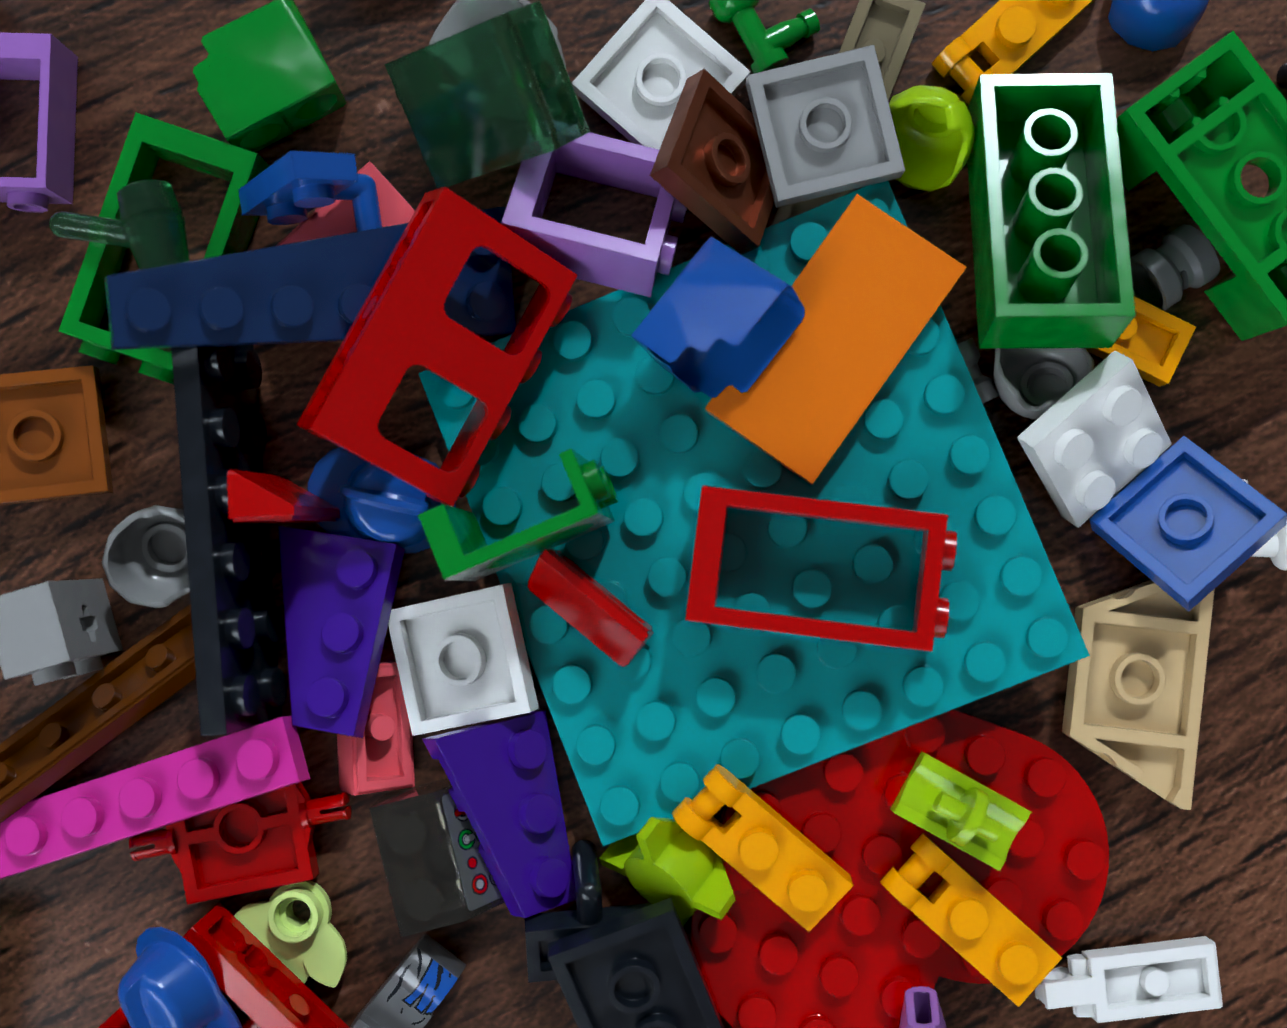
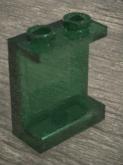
M540 0L500 14L385 64L394 85L396 96L404 109L420 147L422 158L428 166L437 189L448 187L556 150L590 132Z

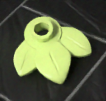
M309 880L280 886L272 894L269 901L249 903L234 915L304 984L309 977H312L315 981L328 987L334 988L338 985L346 967L347 949L343 937L330 923L332 915L329 896L320 885ZM295 900L303 901L308 905L310 909L309 920H301L295 916L292 908Z

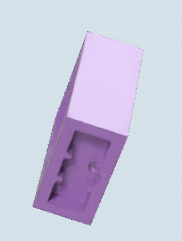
M0 32V80L40 81L36 178L0 177V202L7 203L6 206L10 209L23 212L43 213L48 211V204H73L78 57L52 34Z
M536 119L501 224L578 275L576 279L651 297L657 273L669 276L672 268L678 237L668 235L671 221L683 223L687 208L650 177L659 152L658 149ZM556 172L657 197L645 244L542 219Z

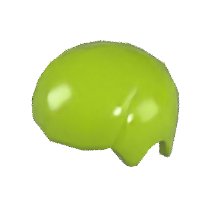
M913 86L894 95L889 102V107L905 167V172L901 178L896 180L908 188L929 192L950 186L967 163L975 141V127L965 102L960 101L957 94L938 86Z

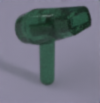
M156 179L139 180L120 189L117 193L120 219L60 211L54 213L49 220L50 230L60 238L130 248L139 270L190 261L183 212L172 185L166 181Z

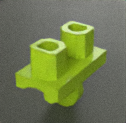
M921 751L890 808L893 813L998 871L1001 870L1006 861L1013 839L1032 813L1025 807Z

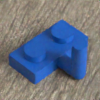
M289 151L238 189L242 215L267 216L268 223L272 225L301 223L308 219L307 213L317 207L333 204L335 200H352L357 232L382 228L376 183L369 175L357 174L355 154Z

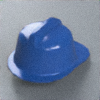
M341 447L330 450L317 462L308 480L309 492L340 509V518H336L335 522H317L328 534L393 543L404 548V553H417L430 548L418 515L443 503L425 496L424 492ZM415 455V456L421 458L422 460H424V461L430 463L431 465L437 467L438 469H440L435 463H433V462H431V461H429V460H427V459H424V458H422V457H420V456H418V455Z
M163 927L148 928L138 937L136 946L137 960L122 977L117 993L120 1007L131 1028H243L238 1016L220 991L207 961L193 944L178 933Z

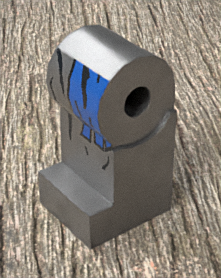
M425 933L356 1016L350 1028H424L433 1016L434 1010L463 972L466 964Z

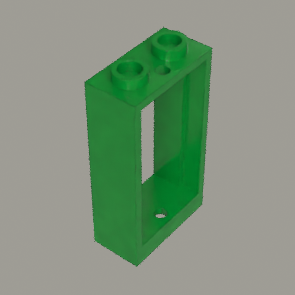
M135 112L58 332L82 340L78 350L79 353L115 365L118 364L120 355L124 354L142 361L138 373L174 385L172 352L170 353L158 348L111 350L110 332L99 328L107 308L105 278L108 275L118 274L159 158L230 182L204 259L248 250L259 216L242 215L238 189L267 169L269 164L258 153Z

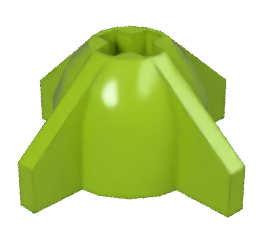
M650 817L637 835L625 837L611 843L599 858L602 866L626 876L632 886L648 902L654 904L671 897L683 927L697 909L722 920L736 900L721 857L701 840H696L687 834L677 824L675 819Z

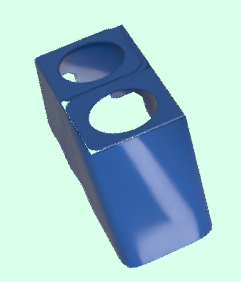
M710 237L631 336L659 365L693 392H703L710 398H716L730 385L734 386L741 393L748 392L800 325L805 316V309L791 285L715 238Z

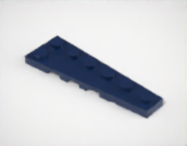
M496 207L481 211L501 223L506 207ZM408 223L108 275L105 278L111 350L343 341ZM476 247L471 252L445 300L444 311L446 315L478 336L513 334L516 329L511 264L503 261L484 247Z

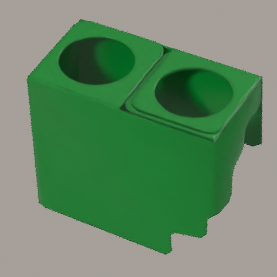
M274 0L202 36L201 43L208 52V56L193 68V73L198 81L197 91L231 145L256 153L347 104L294 0Z

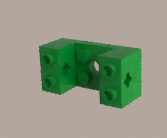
M1231 31L1117 117L1122 179L1125 188L1130 191L1157 171L1232 270L1204 292L1240 340L1244 341L1287 326V100L1236 33ZM1245 165L1257 166L1267 175L1269 188L1265 197H1255L1244 189L1241 182V172Z

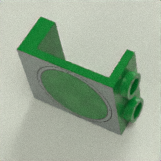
M572 448L559 453L580 506L488 546L473 512L442 504L419 514L418 517L443 579L477 581L538 555L545 549L549 550L614 522L615 520L609 506L619 501L604 466L599 467L595 459L588 461Z

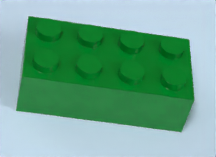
M1112 73L980 74L968 106L975 127V141L967 161L979 349L1111 348L1136 316Z

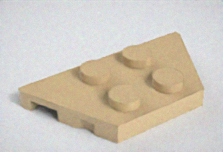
M1149 580L1075 607L1074 620L1090 656L1069 664L1062 733L1170 804L1180 809L1191 810L1215 589L1188 612L1157 584Z

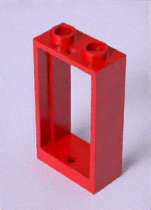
M702 486L685 620L932 652L934 637L944 639L947 631L949 599L939 597L942 570L952 571L954 566L957 532L946 530L947 514ZM728 508L924 531L912 631L717 607Z

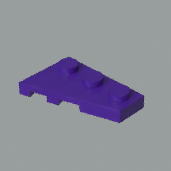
M278 526L292 725L363 739L405 549L393 543Z
M532 711L423 738L422 740L431 758L439 759L452 785V788L448 791L458 811L466 813L480 841L478 851L510 914L527 918L576 900L574 873L546 711Z

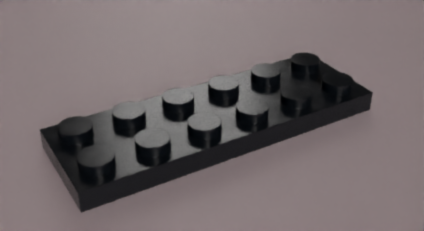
M253 345L171 348L200 734L201 736L226 735L281 717V706L284 704L287 694L285 675L278 668L276 643L281 636L282 620L279 609L273 604L272 578L277 569V556L273 544L268 540L267 523L233 522V519H228V470L263 473L262 451H264L267 444V429L258 411L257 388L260 387L262 382V366Z

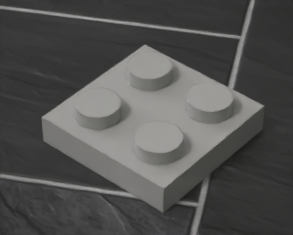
M874 45L747 75L746 88L776 208L901 178L905 172Z

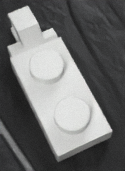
M1206 936L1081 951V954L1068 955V968H1053L1035 989L1036 998L1045 1004L1046 1009L1072 1007L1073 1014L1076 1017H1092L1097 1023L1223 1007L1216 943Z

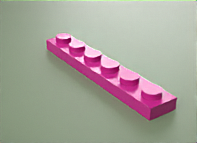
M292 716L280 717L31 800L0 823V880L309 780L308 767L297 727L292 725Z

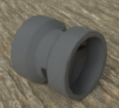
M1183 224L1165 235L1161 246L1157 249L1145 248L1130 258L1134 292L1139 299L1163 311L1181 300L1183 290L1189 287L1200 288L1216 278L1220 272L1219 259L1209 240L1198 229L1187 224Z

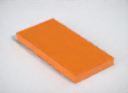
M856 194L792 284L805 309V316L800 325L748 392L741 393L734 386H727L716 398H712L709 401L705 411L807 483L813 485L967 267Z

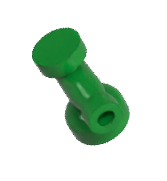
M710 0L708 3L718 21L722 23L733 22L754 61L750 66L753 74L783 67L789 61L784 49L792 46L801 38H808L820 31L819 19L812 9L809 8L798 13L796 18L782 21L765 29L754 9L759 0Z

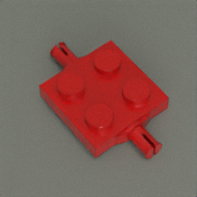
M302 782L167 825L166 829L130 837L129 849L139 847L132 851L130 855L137 862L142 859L171 854L174 863L182 875L187 905L314 880L320 874L313 841L315 825L351 819V805L345 806L350 801L347 792H342L341 794L310 800V796Z

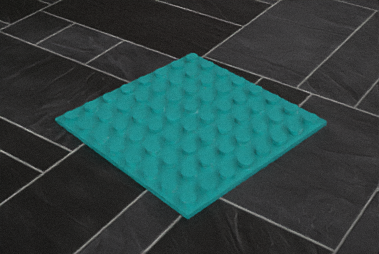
M885 181L865 186L765 228L759 247L742 254V256L792 286L856 194L906 227L907 224L889 182ZM729 244L726 245V246H728L729 248H731L732 250L736 251V250H735L734 248H732ZM690 260L672 267L669 276L657 273L651 297L617 290L569 310L557 326L549 328L538 348L542 351L540 364L527 382L518 385L508 404L512 410L510 419L503 432L495 440L488 441L477 462L481 466L479 477L466 497L488 546L580 506L559 456V453L572 448L588 461L595 459L599 467L604 466L617 494L619 502L609 506L615 520L614 522L551 549L560 550L653 627L652 631L654 634L625 667L618 665L529 590L528 580L542 553L496 572L501 585L512 584L527 654L602 846L638 833L650 817L674 819L672 811L685 797L693 800L705 787L703 778L716 764L726 768L751 789L1090 656L941 305L813 485L807 483L707 413L705 407L712 398L703 392H693L659 365L631 336L665 292L672 286L675 279ZM512 334L491 344L504 351ZM425 370L418 374L447 449L450 451L477 399L431 371ZM702 486L947 514L946 530L957 532V548L952 571L942 570L939 597L949 599V618L944 639L934 637L933 651L929 652L686 621ZM728 508L717 607L912 631L924 531Z

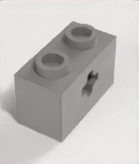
M103 578L47 581L0 595V666L4 680L31 674L34 685L37 686L60 679L80 676L102 669V656L123 650Z

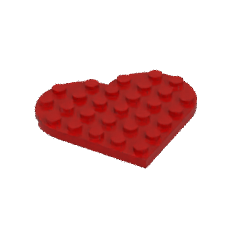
M953 709L751 788L756 795L850 874L854 886L808 932L722 859L736 900L722 920L698 909L691 916L690 928L692 949L718 1012L733 1028H899L904 995L906 990L911 987L923 986L934 989L939 976L959 982L991 984L987 978L911 910L900 903L880 883V880L892 867L898 871L912 856L914 851L910 847L918 837L924 833L1062 956L1086 931L1098 910L1104 894L1109 869V844L1103 815L1097 800L1081 775L1053 749L1020 732ZM921 751L1032 812L1027 822L1013 839L1006 861L1000 871L900 817L890 809ZM725 805L720 823L724 825L736 810ZM934 871L919 890L929 897L944 878Z

